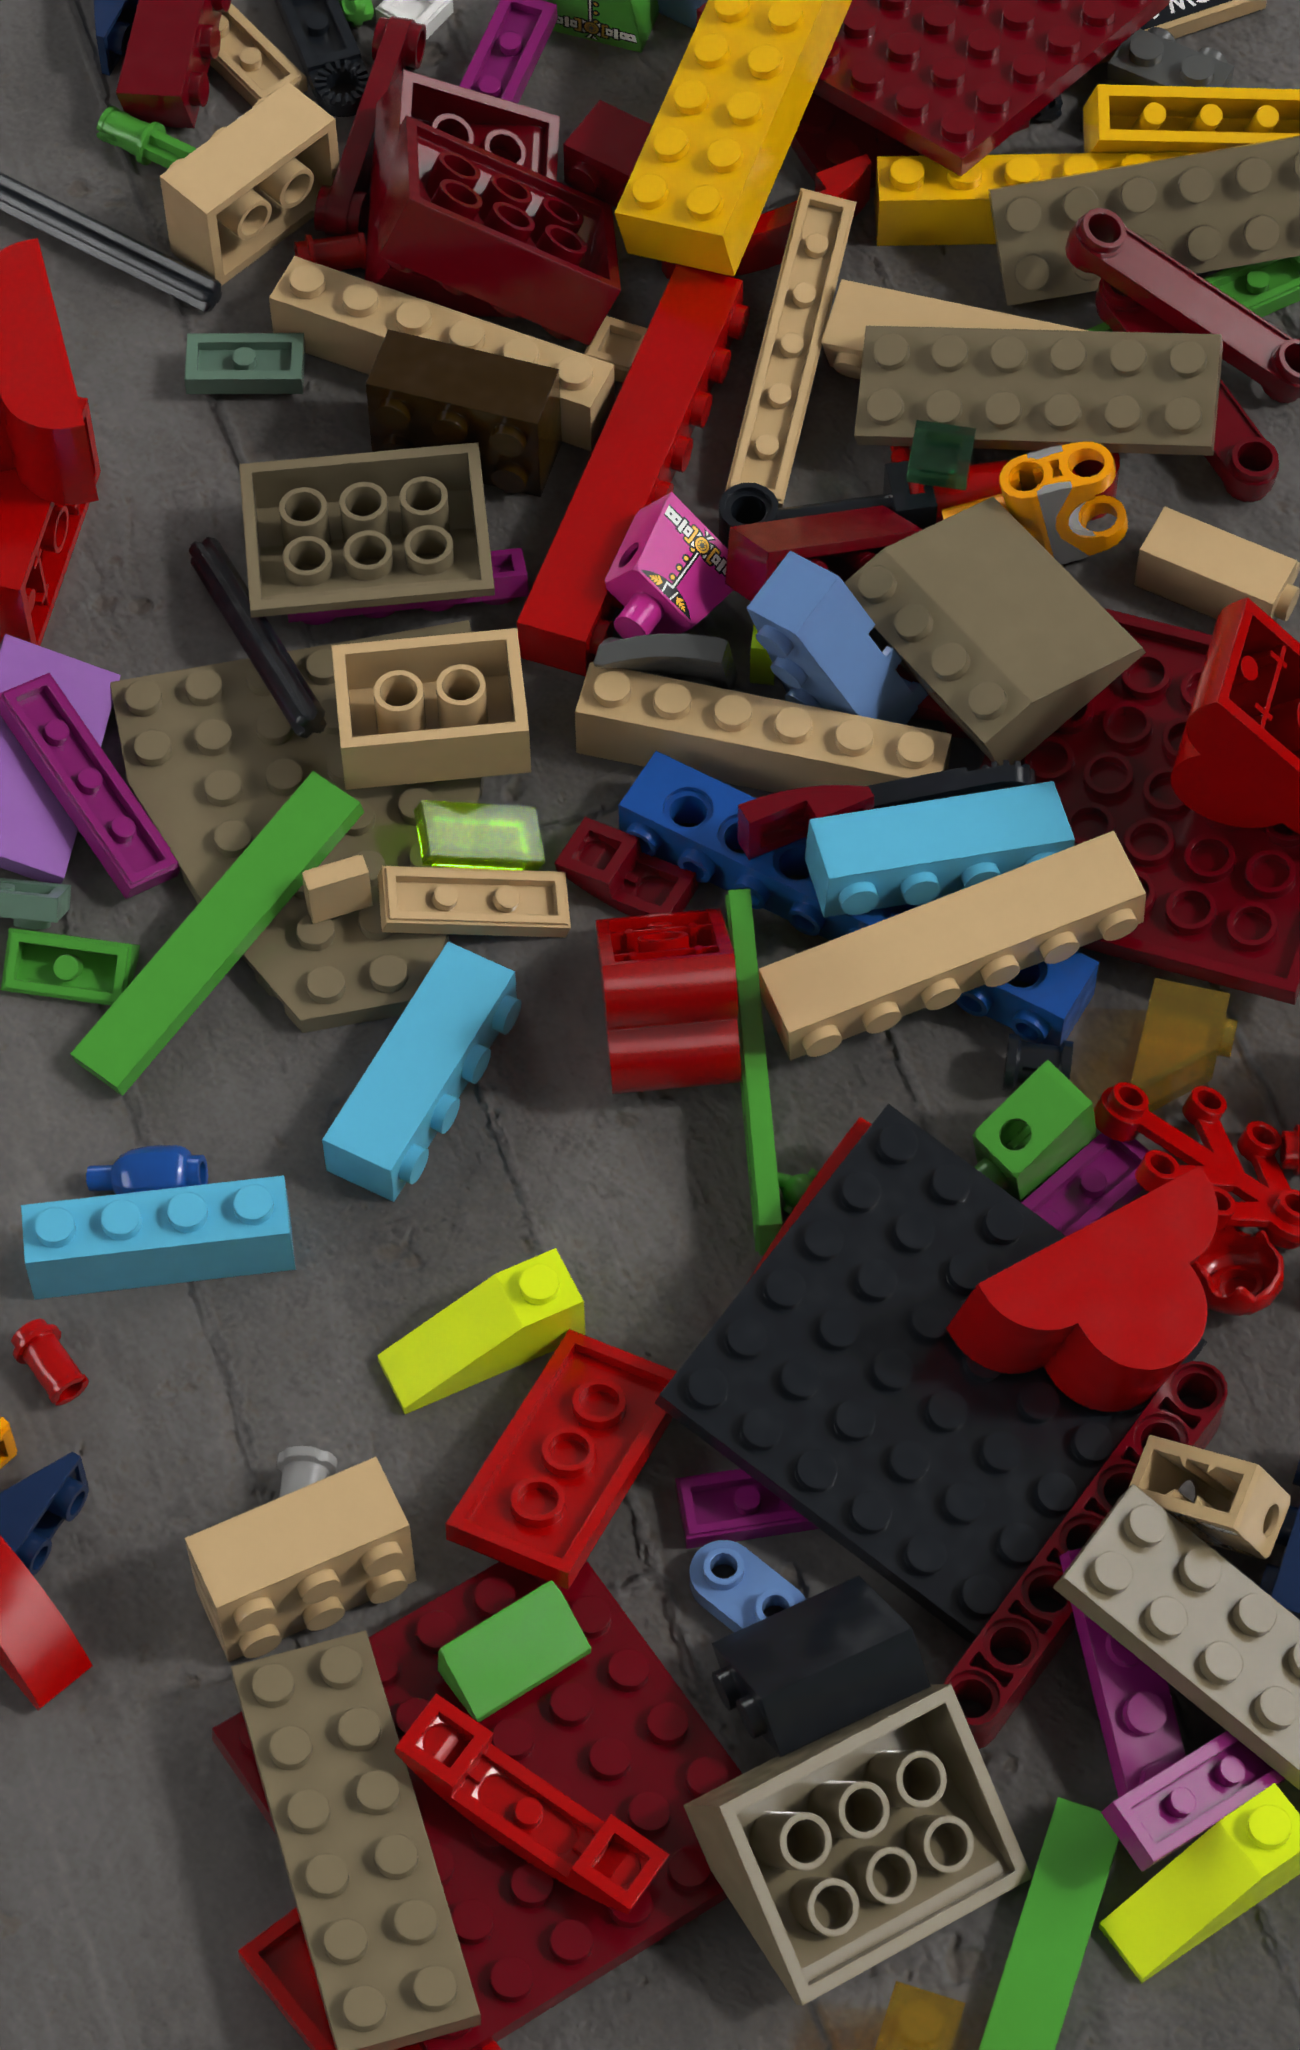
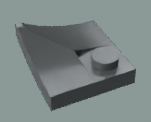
M661 633L625 639L609 637L599 645L594 661V666L600 668H623L728 690H734L738 676L728 640L704 635Z

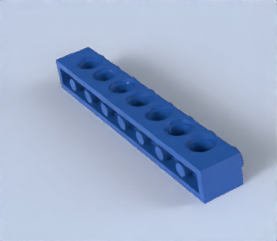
M658 751L654 752L618 805L619 830L639 837L642 853L656 856L679 866V868L695 872L697 882H710L727 891L751 889L752 908H764L787 919L793 927L804 934L811 936L820 935L831 941L921 906L905 904L874 909L861 915L843 914L823 917L805 862L806 837L750 860L745 853L734 852L736 849H742L738 843V805L756 798ZM683 823H693V824H696L697 826H694V827H683V826H680V824H683ZM802 875L807 878L802 880H794L788 878V876ZM1077 951L1074 955L1059 963L1047 964L1043 961L1020 970L1019 974L1009 981L1026 982L1031 985L1029 987H1015L1009 984V982L996 987L982 985L962 993L955 1002L969 1014L979 1017L987 1016L1012 1028L1016 1034H1019L1020 1038L1027 1042L1060 1046L1063 1040H1067L1094 995L1099 961Z

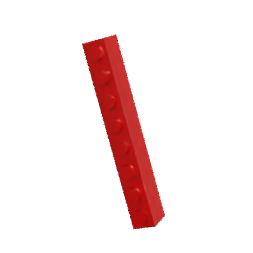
M676 264L517 620L521 658L586 677L589 664L594 661L599 645L607 638L612 637L614 623L611 619L616 608L623 610L624 606L606 589L605 578L637 512L673 492L674 485L671 481L675 472L683 473L688 466L693 449V438L690 437L695 426L700 428L705 426L712 405V394L710 391L714 382L719 384L724 382L731 361L730 345L733 339L742 340L748 326L750 307L743 305V280Z

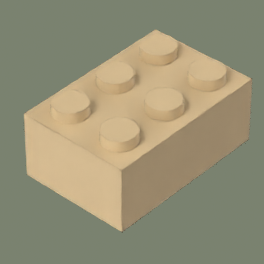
M287 82L271 95L259 99L252 109L233 123L218 129L207 142L185 158L173 162L167 171L160 175L171 252L186 265L218 280L222 286L314 217L318 192L322 185L332 186L340 163L335 118L295 86Z
M517 628L331 645L345 790L531 772L529 724Z
M377 1457L185 1538L197 1594L228 1662L242 1656L246 1658L263 1656L274 1650L283 1638L306 1628L310 1631L325 1629L338 1622L346 1611L369 1601L378 1604L392 1600L403 1593L408 1584L417 1581L410 1525Z

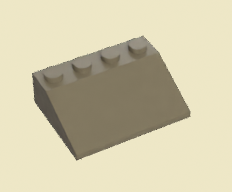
M479 442L239 464L251 618L495 595Z
M994 497L986 499L883 548L844 582L876 624L870 631L873 637L884 648L886 646L894 648L902 659L900 665L917 683L921 684L927 694L992 762L997 761L999 766L1003 765V760H1009V764L1012 765L1015 760L1021 761L1146 653L1143 647Z
M930 1684L931 1687L782 1757L778 1755L683 1805L711 1872L796 2005L803 2006L1032 1879L951 1684Z

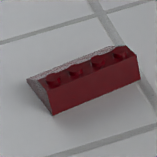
M403 69L378 101L376 108L364 280L470 316L507 317L496 311L488 302L469 294L465 296L455 295L444 289L438 281L417 272H401L379 256L378 224L400 127L407 115L557 181L560 116Z
M407 115L405 116L400 127L378 224L379 256L401 272L420 273L438 281L444 289L455 295L465 296L469 294L490 303L496 311L510 318L523 317L541 325L549 334L558 339L570 340L572 338L589 346L621 291L612 205Z

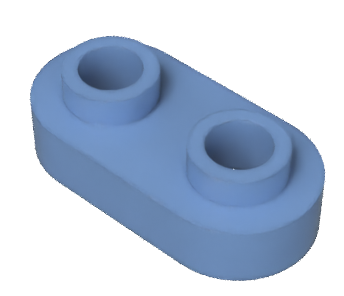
M730 1540L710 1542L701 1547L692 1558L689 1583L694 1599L734 1633L767 1618L763 1612L770 1606H780L787 1609L806 1600L801 1591L746 1547ZM726 1564L733 1567L736 1572L729 1578H719L712 1573V1569L717 1565Z

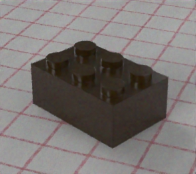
M388 329L366 382L372 452L479 442L483 484L496 486L509 493L521 492L541 497L562 444L559 369Z

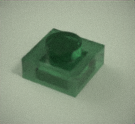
M917 420L907 469V482L966 490L975 446L976 428Z

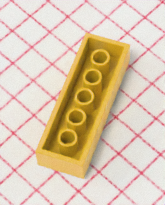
M852 0L707 1L614 212L628 254L735 276Z

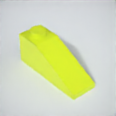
M554 1248L495 1273L377 1355L378 1362L404 1414H408L556 1350L569 1329L585 1335L584 1300L557 1249Z
M1275 1783L1213 1825L1099 1923V1929L1141 1984L1300 1875L1299 1812Z

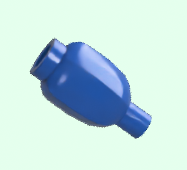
M146 1146L125 1152L119 1156L113 1165L88 1166L86 1182L90 1192L114 1191L115 1194L208 1184V1167L204 1155H192L191 1151L183 1146Z

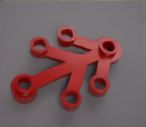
M1120 1082L1104 1090L1094 1107L1096 1128L1101 1133L1120 1142L1132 1141L1141 1133L1189 1164L1179 1165L1170 1154L1160 1150H1150L1145 1154L1135 1171V1178L1141 1187L1151 1192L1186 1172L1201 1166L1212 1184L1217 1199L1218 1222L1216 1231L1222 1230L1226 1226L1258 1227L1259 1231L1264 1230L1267 1233L1269 1242L1285 1249L1300 1247V1191L1290 1188L1275 1157L1277 1150L1282 1144V1139L1274 1127L1262 1121H1252L1248 1123L1237 1141V1148L1240 1154L1251 1161L1259 1179L1257 1181L1244 1172L1220 1119L1227 1109V1103L1225 1098L1215 1089L1207 1086L1195 1087L1182 1107L1183 1115L1195 1126L1203 1145L1150 1112L1148 1108L1149 1099L1146 1093L1138 1086L1128 1082ZM1228 1192L1234 1193L1246 1202H1235Z

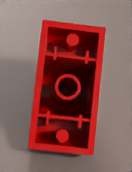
M34 238L20 241L0 250V471L16 469L19 479L29 491L50 502L68 505L94 502L99 499L86 427L39 240Z
M78 397L86 427L95 482L97 484L101 470L88 398ZM16 469L0 471V643L4 635L8 634L41 646L90 502L68 505L44 500L24 486L17 475Z
M1247 597L1227 605L1217 617L1171 773V786L1177 797L1187 807L1218 823L1241 828H1264L1283 823L1294 832L1300 834V643Z
M721 908L595 920L612 1094L740 1083L741 1059L737 1020L738 993L735 955Z
M1198 1166L978 1283L946 1327L947 1331L964 1354L977 1364L1001 1373L1020 1374L1034 1371L1044 1366L1055 1385L1066 1396L1087 1408L1104 1412H1119L1143 1404L1158 1391L1194 1350L1205 1331L1208 1316L1206 1295L1197 1274L1191 1266L1208 1247L1217 1227L1218 1204L1211 1182L1201 1166Z

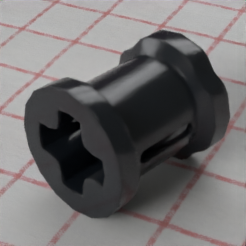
M1009 1033L1002 1090L1013 1091L1015 1086H1021L1047 1060L1070 1080L1074 1042L1063 1040L1060 1046L1021 1041L1019 1034Z

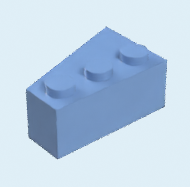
M792 551L788 552L746 608L758 632L756 639L767 650L772 661L770 668L781 680L787 692L785 695L786 701L906 725L918 710L917 706L928 696L920 683L910 682L900 677L895 669L902 659L894 648L886 646L882 652L869 636L870 631L876 624L840 576Z

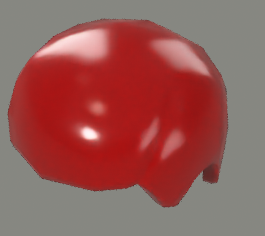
M1226 1226L1222 1230L1215 1231L1208 1247L1191 1266L1203 1286L1207 1308L1219 1313L1233 1316L1252 1315L1268 1307L1283 1289L1284 1258L1273 1244L1269 1243V1237L1264 1230H1260L1255 1234H1247L1239 1230L1237 1226Z

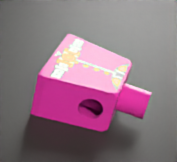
M673 492L637 512L605 578L606 589L624 606L614 621L616 631L624 639L661 633L681 634L697 625L734 591L725 584L728 549Z

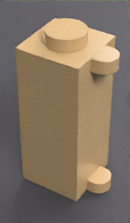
M1164 506L1139 549L1134 585L1217 619L1219 613L1227 605L1248 597L1275 622L1277 619L1286 622L1292 614L1300 594V588L1293 585L1300 571V562Z

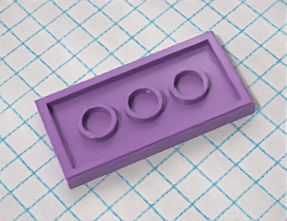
M5 634L0 643V693L50 673L101 747L113 705L110 683L119 681L121 675ZM0 716V868L40 882L61 884L65 878L78 829Z

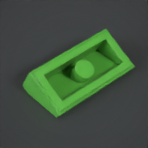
M9 928L1 990L112 1005L133 981L140 945Z
M551 1580L440 1648L437 1671L471 1717L480 1722L590 1654L592 1648L562 1592L554 1581Z

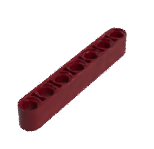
M1190 1361L1181 1364L1166 1380L946 1678L944 1684L952 1685L959 1702L973 1700L980 1703L987 1711L983 1716L977 1718L965 1717L978 1749L986 1747L997 1736L1076 1627L1071 1602L1053 1588L1063 1575L1059 1556L1069 1551L1072 1547L1084 1546L1113 1507L1106 1499L1114 1495H1122L1129 1488L1149 1435L1205 1449L1216 1434L1221 1423L1228 1389L1223 1374L1215 1366L1202 1361ZM1187 1396H1195L1205 1401L1209 1407L1193 1409L1183 1404L1180 1399ZM1040 1596L1051 1597L1057 1600L1063 1608L1053 1613L1043 1612L1035 1608L1031 1604V1600ZM1001 1648H1011L1022 1654L1025 1660L1016 1665H1006L999 1662L992 1653Z

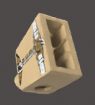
M1153 1435L1148 1437L1129 1487L1132 1484L1137 1486L1205 1543L1260 1559H1266L1271 1555L1291 1496L1256 1463ZM1187 1480H1190L1195 1487L1194 1502L1178 1491L1180 1486Z

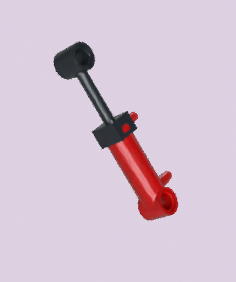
M890 446L891 463L885 464L882 495L778 508V501L774 493L767 487L757 483H740L726 490L719 500V540L728 549L729 531L732 526L881 505L886 506L923 530L943 520L941 511L943 509L1002 494L1000 473L1010 460L929 470L926 458L915 460L913 451L909 446ZM1111 453L1116 467V476L1112 485L1104 492L1095 496L1106 495L1116 498L1120 469V456L1118 453ZM1085 460L1076 465L1072 473L1081 477H1091L1098 474L1103 469L1104 464L1096 460ZM1107 513L1099 514L1093 517L1091 520L1102 518Z

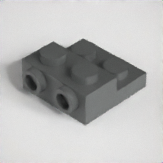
M1152 27L1148 31L1139 29L1118 47L1108 63L1107 78L1103 84L1231 88L1234 66L1228 64L1224 55L1214 48L1203 47L1195 51L1176 43L1174 36L1169 31L1160 27ZM1083 115L1081 118V132H1083Z

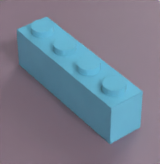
M1050 781L809 819L805 862L823 917L843 914L861 915L874 909L905 904L923 905L929 903L932 900L947 896L1074 846L1075 838L1055 783Z
M447 942L323 1137L322 1143L326 1171L393 1202L406 1182L414 1184L419 1179L428 1160L429 1150L427 1148L437 1132L445 1134L450 1129L460 1107L459 1097L468 1082L476 1084L481 1079L490 1060L491 1050L489 1048L499 1032L504 1035L509 1033L518 1018L521 1000L517 999L515 971Z
M284 1175L21 1205L24 1259L34 1300L296 1270L290 1209Z

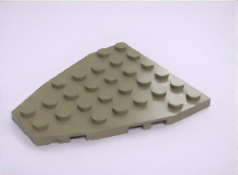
M469 620L287 651L325 711L324 720L327 724L324 731L312 733L308 738L299 737L294 732L249 658L110 683L128 787L170 847L182 871L183 881L198 904L312 771L361 803L364 810L363 815L319 866L352 856L363 855L370 875L373 906L313 924L306 907L304 886L302 885L242 955V958L255 971L256 981L269 996L276 997L283 1003L285 1014L302 1033L395 1017L403 1013L441 951L449 942V934L382 932L377 875L382 866L470 869L477 830L476 817L479 799L482 796L484 777L345 790L331 645L472 632Z

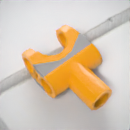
M1092 441L1049 447L1011 459L1000 473L1002 494L991 496L1061 565L1112 548L1125 537L1128 529V517L1122 502L1111 496H1095L1104 492L1112 485L1116 476V467L1110 451L1102 444ZM1085 460H1096L1104 464L1103 469L1091 477H1081L1072 473L1074 467ZM991 497L941 510L943 520ZM1107 513L1117 517L1115 524L1105 531L1095 532L1086 528L1087 523L1099 514Z

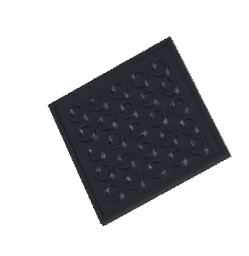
M887 1104L659 1394L655 1404L972 1644L1156 1393L1143 1404L1129 1410L1119 1412L1093 1410L1076 1403L1066 1396L1055 1385L1044 1366L1037 1370L1020 1374L1001 1373L977 1364L962 1352L946 1327L976 1285L1066 1236L893 1106ZM1201 1338L1198 1345L1181 1364L1194 1361L1207 1341Z

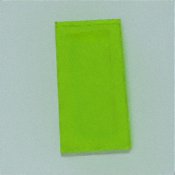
M421 800L414 809L423 866L538 871L545 863L536 807Z

